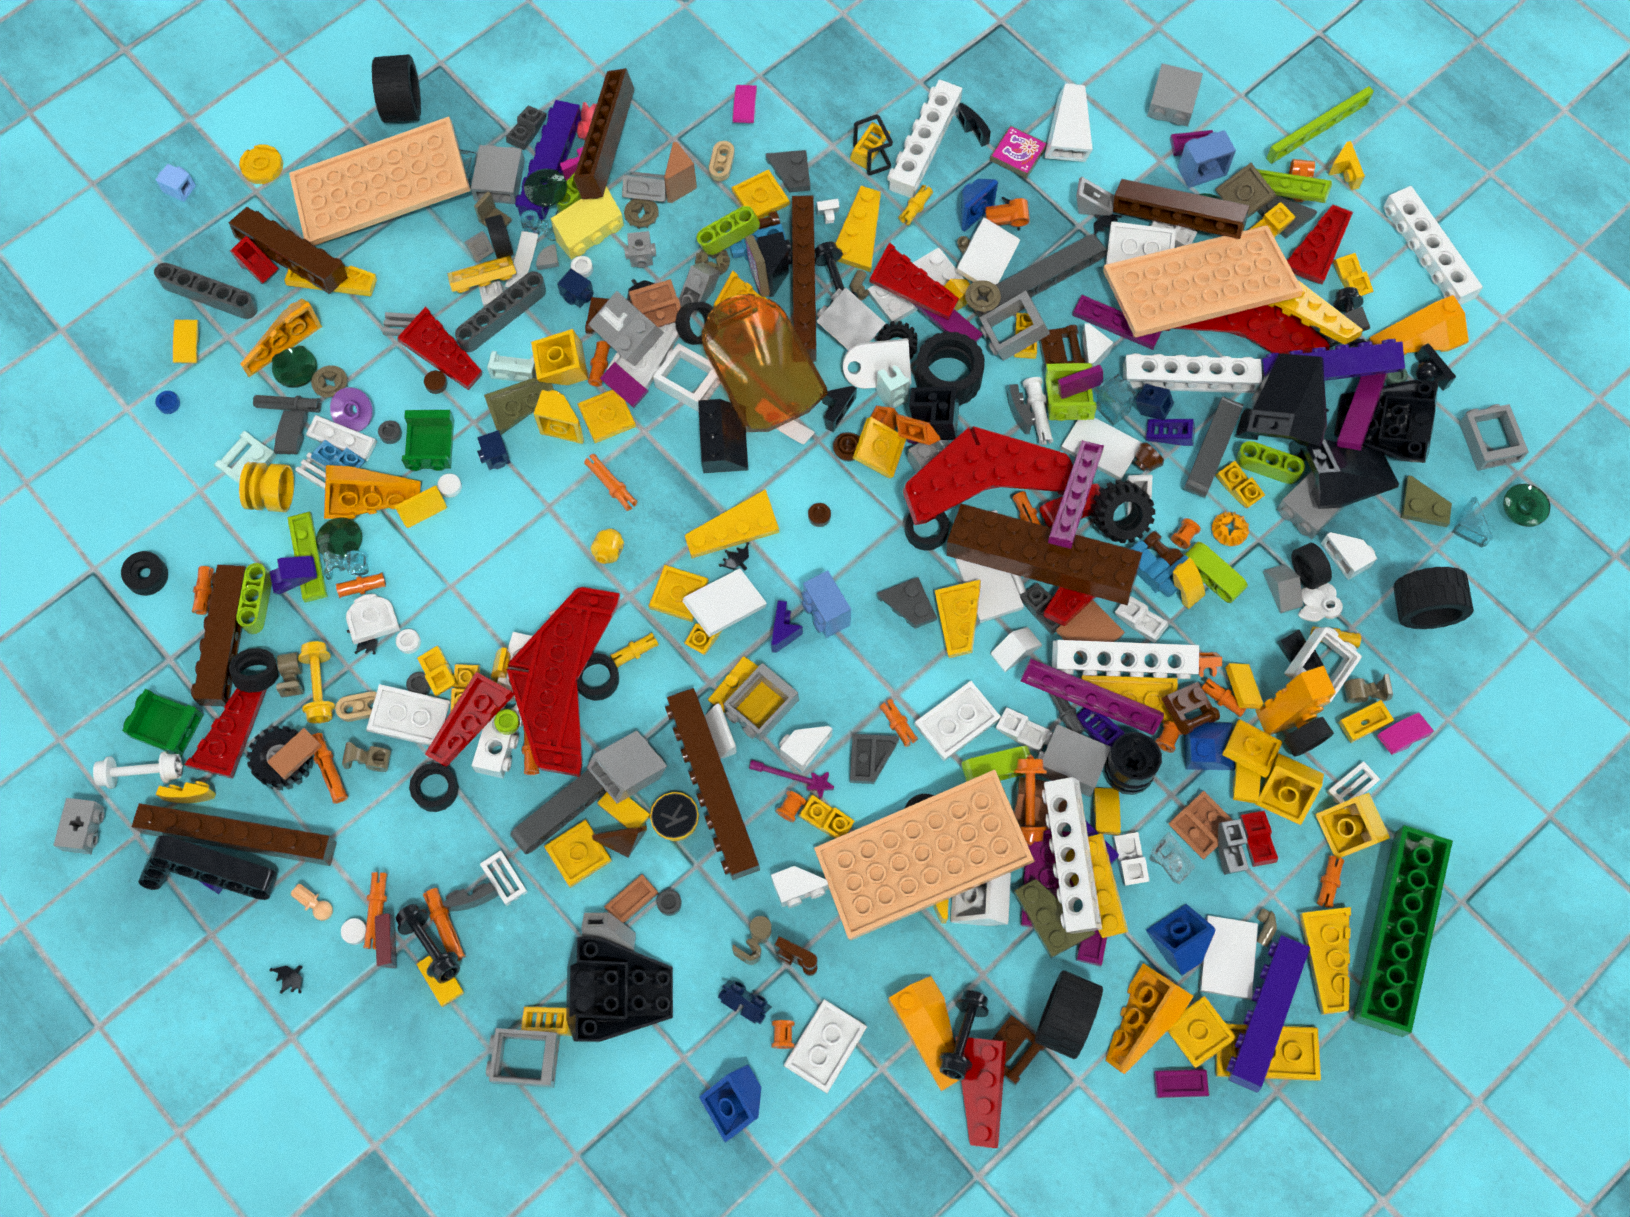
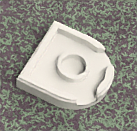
M367 594L355 599L346 613V620L353 644L400 631L390 601L375 594Z

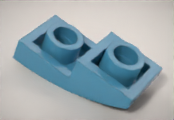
M324 440L310 457L325 467L326 465L360 468L366 461L347 447L344 451H341L327 440Z

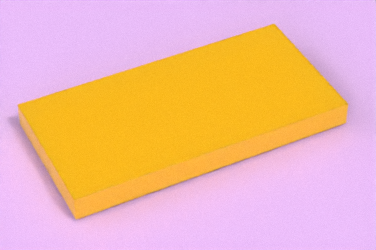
M1226 1024L1236 1038H1238L1240 1032L1244 1034L1247 1025ZM1283 1026L1265 1079L1320 1081L1318 1028ZM1236 1040L1215 1055L1216 1077H1229L1230 1072L1226 1071L1231 1056L1236 1057L1239 1050L1235 1047Z

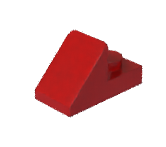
M247 236L230 250L242 269L246 268L261 284L278 270V267Z

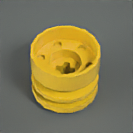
M247 462L241 471L239 481V498L242 507L250 510H263L266 507L268 511L287 512L294 495V475L290 465L271 464L268 467L266 463Z

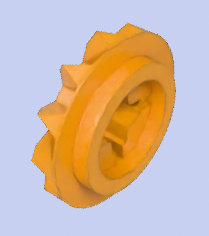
M1225 511L1214 519L1212 533L1219 543L1226 546H1237L1246 540L1249 534V523H1246L1244 516L1236 514V511L1232 513ZM1231 522H1233V527L1237 530H1233V532H1231V534L1229 535V529L1225 526H1228Z

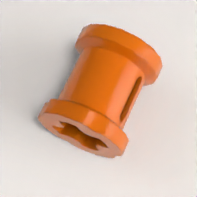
M1185 518L1182 520V526L1177 533L1171 536L1172 542L1182 549L1189 548L1191 545L1190 541L1194 535L1199 534L1201 531L1200 526L1196 522Z
M1165 721L1163 723L1164 729L1155 742L1161 750L1174 753L1176 749L1174 745L1182 733H1180L1174 722Z
M788 790L786 799L775 812L783 819L794 823L796 820L795 815L801 805H805L806 800L799 794Z
M791 1020L772 1021V1026H774V1042L771 1043V1048H794V1043H792V1027L795 1026V1022Z

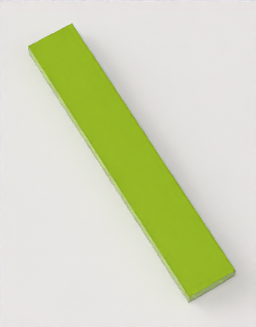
M1370 86L1366 87L1272 145L1266 159L1270 164H1273L1368 105L1374 90Z

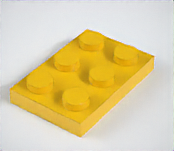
M506 256L449 272L447 275L452 292L463 293L475 285L479 287L489 285L495 279H510L513 277L512 274H516V270L511 256Z

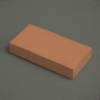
M303 728L267 762L286 780L318 751L322 745Z
M641 874L605 905L604 908L625 924L659 893Z

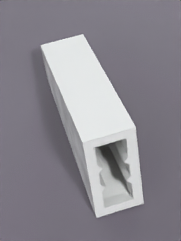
M1065 84L1057 99L1045 158L1085 162L1093 150L1086 89L1084 85Z

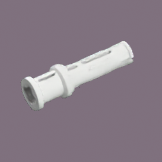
M1028 378L1022 384L1027 392V404H1030L1032 412L1035 414L1039 445H1047V440L1051 444L1053 438L1044 405L1047 399L1041 387L1043 383L1042 378Z

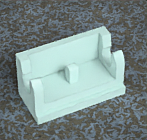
M497 351L491 352L487 369L492 379L523 382L536 377L533 356L530 359L499 356Z
M893 366V372L896 373L894 378L889 377L884 369L878 371L876 393L885 407L895 409L908 402L910 380L908 377L905 378L898 367Z

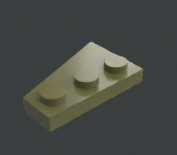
M1037 879L1014 890L1013 893L1051 958L1096 934L1094 931L1075 934L1066 932V928L1064 929L1061 924L1062 903H1059L1058 899Z

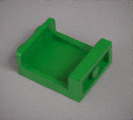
M405 410L404 419L407 423L405 455H402V462L405 468L411 471H420L421 469L442 471L444 469H451L454 418L451 411Z
M144 689L143 693L137 697L131 715L125 719L122 732L132 739L167 751L170 754H179L182 757L204 715L193 706L187 705L186 707L158 696L148 689Z

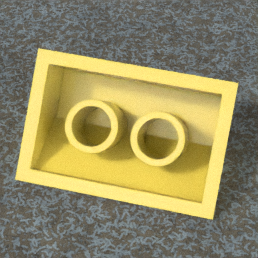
M607 186L603 197L580 199L550 218L556 242L571 260L583 255L586 250L600 244L604 238L612 233H617L624 226L622 213Z

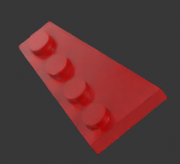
M1332 205L1315 228L1310 231L1301 245L1287 259L1295 275L1323 285L1353 214L1352 211L1336 205Z
M890 242L869 279L870 283L947 320L951 317L959 301L957 296L941 283L929 277L925 270L919 269L911 262L910 258L898 252Z
M426 306L397 337L399 343L468 391L483 375L482 370L459 347L455 339L445 331L442 324L432 316Z
M1059 587L1044 611V617L1065 627L1096 597Z
M476 672L425 752V755L447 767L511 700L515 693Z
M237 688L224 706L225 710L212 723V729L205 739H201L197 745L198 749L192 758H188L184 765L188 768L233 779L266 690L248 693Z
M968 1038L963 1057L971 1061L973 1066L971 1070L967 1071L965 1078L961 1082L970 1145L998 1148L1007 1045L1005 1041Z

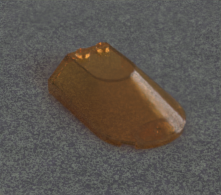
M755 294L736 295L719 303L707 316L708 319L704 329H702V343L705 354L746 432H769L809 413L828 394L823 379L787 314L773 300L755 297Z

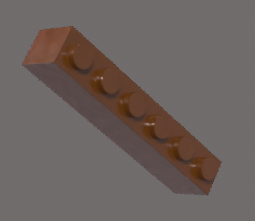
M1121 179L1114 195L1113 212L1237 239H1241L1249 211V205Z
M246 207L228 222L236 239L241 241L247 236L268 258L291 270L328 294H331L348 278L345 265L339 258H333L322 248H316L308 240L301 239L291 230L282 228L276 221L265 218L259 211Z
M217 565L216 573L212 575L213 589L212 594L208 597L209 611L208 616L204 618L205 633L199 645L201 655L200 660L196 662L195 666L196 682L193 683L191 688L193 699L202 706L224 707L230 699L233 682L229 666L233 657L238 654L242 627L237 622V611L246 570L245 566Z

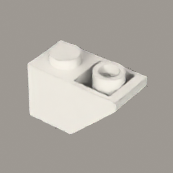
M795 866L771 875L772 883L782 907H796L802 903L803 899L810 896L811 899H816L823 896L825 890H828L826 879Z

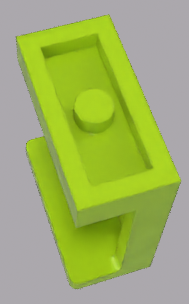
M1092 363L1046 365L1044 379L1049 420H1094L1097 405L1093 401L1092 389L1061 399L1058 390V379L1091 368Z

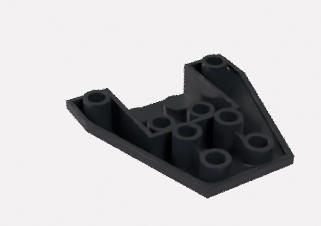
M1279 353L1241 414L1235 437L1258 440L1259 435L1293 439L1299 445L1321 447L1327 428L1323 358L1319 356Z
M1411 380L1383 386L1362 446L1400 461L1426 463L1430 451L1436 414L1438 381ZM1355 392L1341 394L1334 435L1337 437L1340 435Z
M1323 440L1321 447L1299 445L1297 442H1290L1289 444L1294 456L1308 461L1316 478L1311 494L1318 509L1341 508L1398 488L1399 486L1397 478L1385 455L1365 448L1355 450L1337 447V442Z
M575 938L567 966L566 1020L574 1042H601L673 1018L672 966L603 938Z

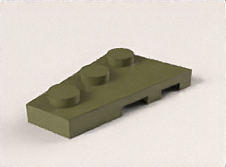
M537 377L485 394L484 397L493 422L500 435L533 413L541 391L554 390L552 383L539 382Z

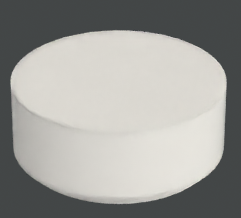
M578 256L572 260L571 269L587 278L593 272L592 261L586 256Z
M445 474L438 480V489L444 497H455L462 489L459 478L454 474Z
M405 629L397 635L396 645L401 652L411 654L419 649L421 639L416 631Z
M353 918L343 924L341 936L347 943L357 945L365 940L366 924Z

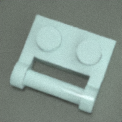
M246 431L240 434V439L229 452L214 464L219 471L238 484L241 471L247 462L266 463L268 466L277 456L274 451L260 443ZM247 444L251 446L232 469L228 467Z

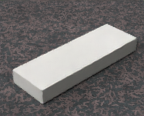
M315 415L306 433L307 437L322 443L324 440H327L341 451H344L347 447L366 461L369 460L377 443V440L317 415Z

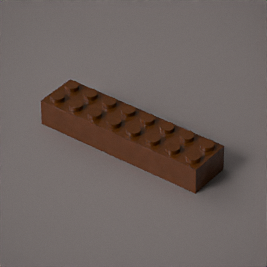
M960 504L947 540V556L1128 606L1143 552L1080 535L1075 536L1071 549L1048 543L1052 530L1050 527Z

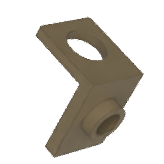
M488 191L474 205L479 222L486 227L485 218L499 214L502 215L506 227L512 221V218L495 207L492 194Z

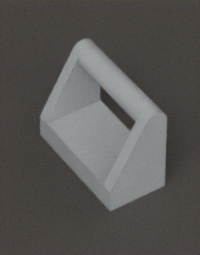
M628 171L623 175L622 197L665 202L667 198L665 175Z

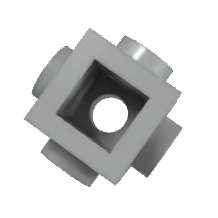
M649 231L627 233L628 246H624L625 257L630 259L631 267L644 268L653 265L652 257L656 256L655 243H651Z

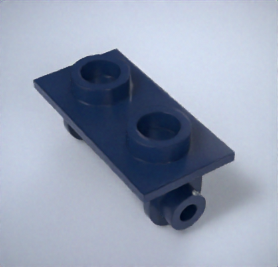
M729 980L722 986L724 989L718 995L721 1003L735 1012L740 1004H742L744 1008L740 1015L754 1024L757 1022L761 1025L766 1017L764 1014L772 1008V1006L767 1004L768 1001L761 995L751 994L738 981L732 982Z

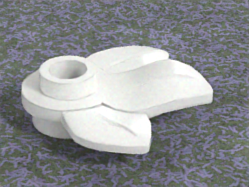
M1326 583L1313 590L1307 587L1301 589L1302 601L1306 605L1298 614L1301 619L1318 622L1324 617L1334 619L1342 613L1343 604L1336 597V589L1331 584ZM1329 604H1332V605H1334L1335 607H1334V608H1327L1326 606L1329 605Z

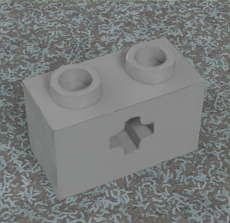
M66 798L53 846L66 852L92 855L93 848L98 843L97 832L99 825L104 820V807L95 801Z

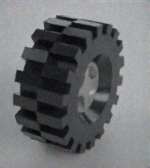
M273 726V731H270L268 728L263 730L265 735L261 737L258 734L255 737L257 740L256 744L251 742L249 745L252 752H247V758L250 760L247 762V765L252 770L250 771L252 775L270 789L275 787L277 790H283V787H286L289 790L293 788V783L300 785L302 783L300 778L302 776L307 778L309 775L306 771L307 768L312 769L313 767L310 759L314 758V754L284 780L267 761L299 732L295 729L291 730L287 726H283V729L279 726Z

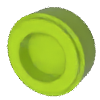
M505 709L497 713L494 725L501 734L510 735L517 731L520 721L514 711Z

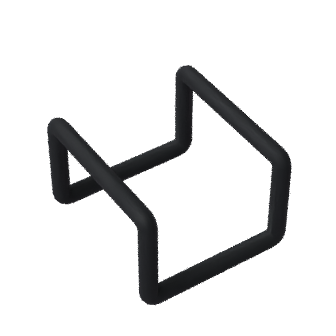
M877 114L856 121L853 130V147H855L858 139V125L877 119L889 142L868 151L867 175L869 176L888 170L892 166L884 149L892 146L893 141L881 117ZM880 150L887 165L871 171L872 153Z

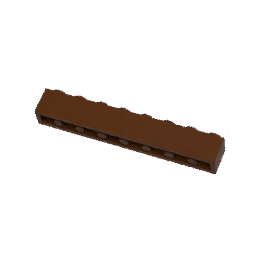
M627 68L611 70L606 73L573 178L582 200L597 199L604 195L635 90Z
M814 195L792 196L794 362H816Z
M692 688L667 697L669 705L665 706L669 720L674 719L677 726L672 728L677 742L682 740L684 749L680 751L685 763L690 762L692 770L688 771L691 782L693 785L698 784L700 793L696 795L701 807L706 806L708 815L704 817L708 829H714L716 837L712 839L716 851H722L725 860L721 861V865L725 875L730 874L733 881L760 871L757 857L695 689Z
M141 803L138 804L131 826L141 834L157 837L170 836L186 842L331 866L337 844L328 835Z

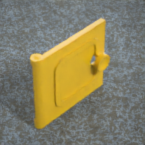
M743 656L708 701L714 706L716 704L721 705L723 712L726 713L724 703L759 666ZM761 682L736 710L760 729L785 700Z

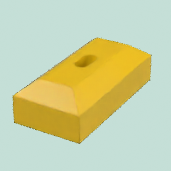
M1380 700L1340 720L1338 724L1350 743H1353L1391 724L1394 719L1383 701ZM1367 721L1368 724L1364 726L1361 724L1362 722Z

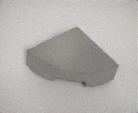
M555 244L544 248L540 252L536 261L537 270L559 267Z

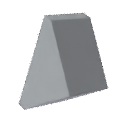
M1080 177L1076 195L1079 214L1111 215L1114 195L1084 177Z
M1286 564L1263 571L1280 614L1303 606L1301 582L1298 574Z

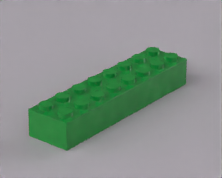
M1405 825L1395 832L1352 1021L1400 1037L1412 1033L1453 840Z

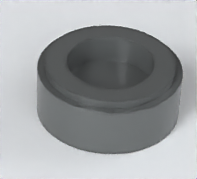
M389 420L379 426L378 434L384 443L394 444L401 439L402 430L397 422Z
M416 672L410 675L406 682L408 691L427 695L431 687L425 678L426 674Z
M665 890L657 897V907L663 915L673 916L680 911L682 900L676 891Z

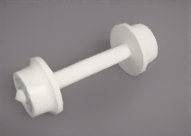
M167 751L161 752L159 763L117 767L114 758L109 756L103 761L95 762L93 778L97 786H106L109 789H113L117 784L118 777L160 773L163 783L167 784L171 780L181 778L183 765L179 754H169Z

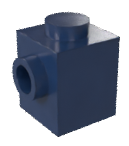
M571 268L557 283L560 295L570 305L574 304L581 308L593 297L592 282Z
M1145 384L1141 392L1136 396V404L1140 415L1165 420L1174 404L1170 389Z
M499 430L477 437L481 450L477 451L481 463L486 462L489 470L500 469L506 464L511 463Z

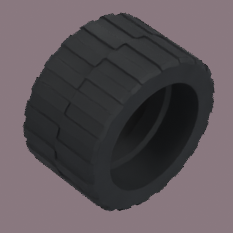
M411 55L374 57L371 70L376 108L381 121L388 123L419 120L421 116L420 89L415 63Z
M955 331L937 333L933 337L928 338L921 346L917 356L915 374L917 387H956L959 406L970 402L977 395L982 383L985 358L981 347L968 335ZM953 358L963 362L971 373L962 380L949 382L937 378L930 371L929 366L939 359Z
M1455 567L1424 568L1407 573L1394 583L1393 588L1399 622L1407 628L1435 629L1446 627L1466 620L1474 612L1468 576L1462 569L1460 570Z
M1065 970L1061 971L1041 1016L1035 1035V1043L1076 1059L1083 1049L1102 999L1103 987Z

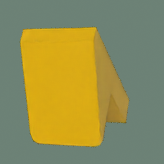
M1348 141L1334 161L1328 175L1344 173V180L1349 184L1350 189L1354 190L1360 188L1365 175L1352 142Z

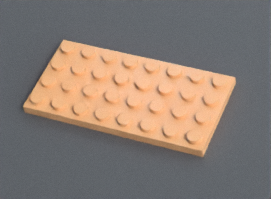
M450 117L289 173L303 236L313 246L470 191Z
M1268 225L1243 231L1241 239L1221 236L1106 264L1103 268L1107 281L1134 337L1300 297L1303 292Z
M992 770L814 848L850 941L1035 862L996 770Z

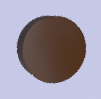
M431 371L424 377V385L427 391L432 394H439L447 387V379L441 371Z
M823 503L813 504L808 511L809 522L816 527L826 526L831 520L830 508Z

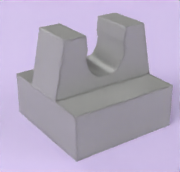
M483 231L464 242L476 263L494 252L491 243Z

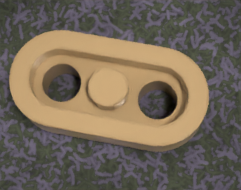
M720 141L713 147L709 174L715 181H724L730 176L735 156L734 146L730 142Z
M366 692L341 698L335 706L336 714L341 720L346 722L370 718L372 711L370 705L374 703L377 692ZM353 707V711L347 714L346 710Z

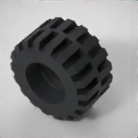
M1116 480L1115 484L1109 482L1106 489L1102 487L1098 490L1101 493L1093 498L1096 503L1091 504V509L1094 511L1091 513L1094 524L1114 542L1118 540L1120 543H1126V540L1131 543L1135 542L1136 537L1141 539L1144 531L1148 533L1151 529L1148 527L1149 524H1153L1155 520L1152 515H1155V509L1152 507L1154 506L1153 500L1150 499V496L1143 489L1128 480H1125V482ZM1132 502L1130 514L1121 521H1114V512L1117 507L1122 503Z

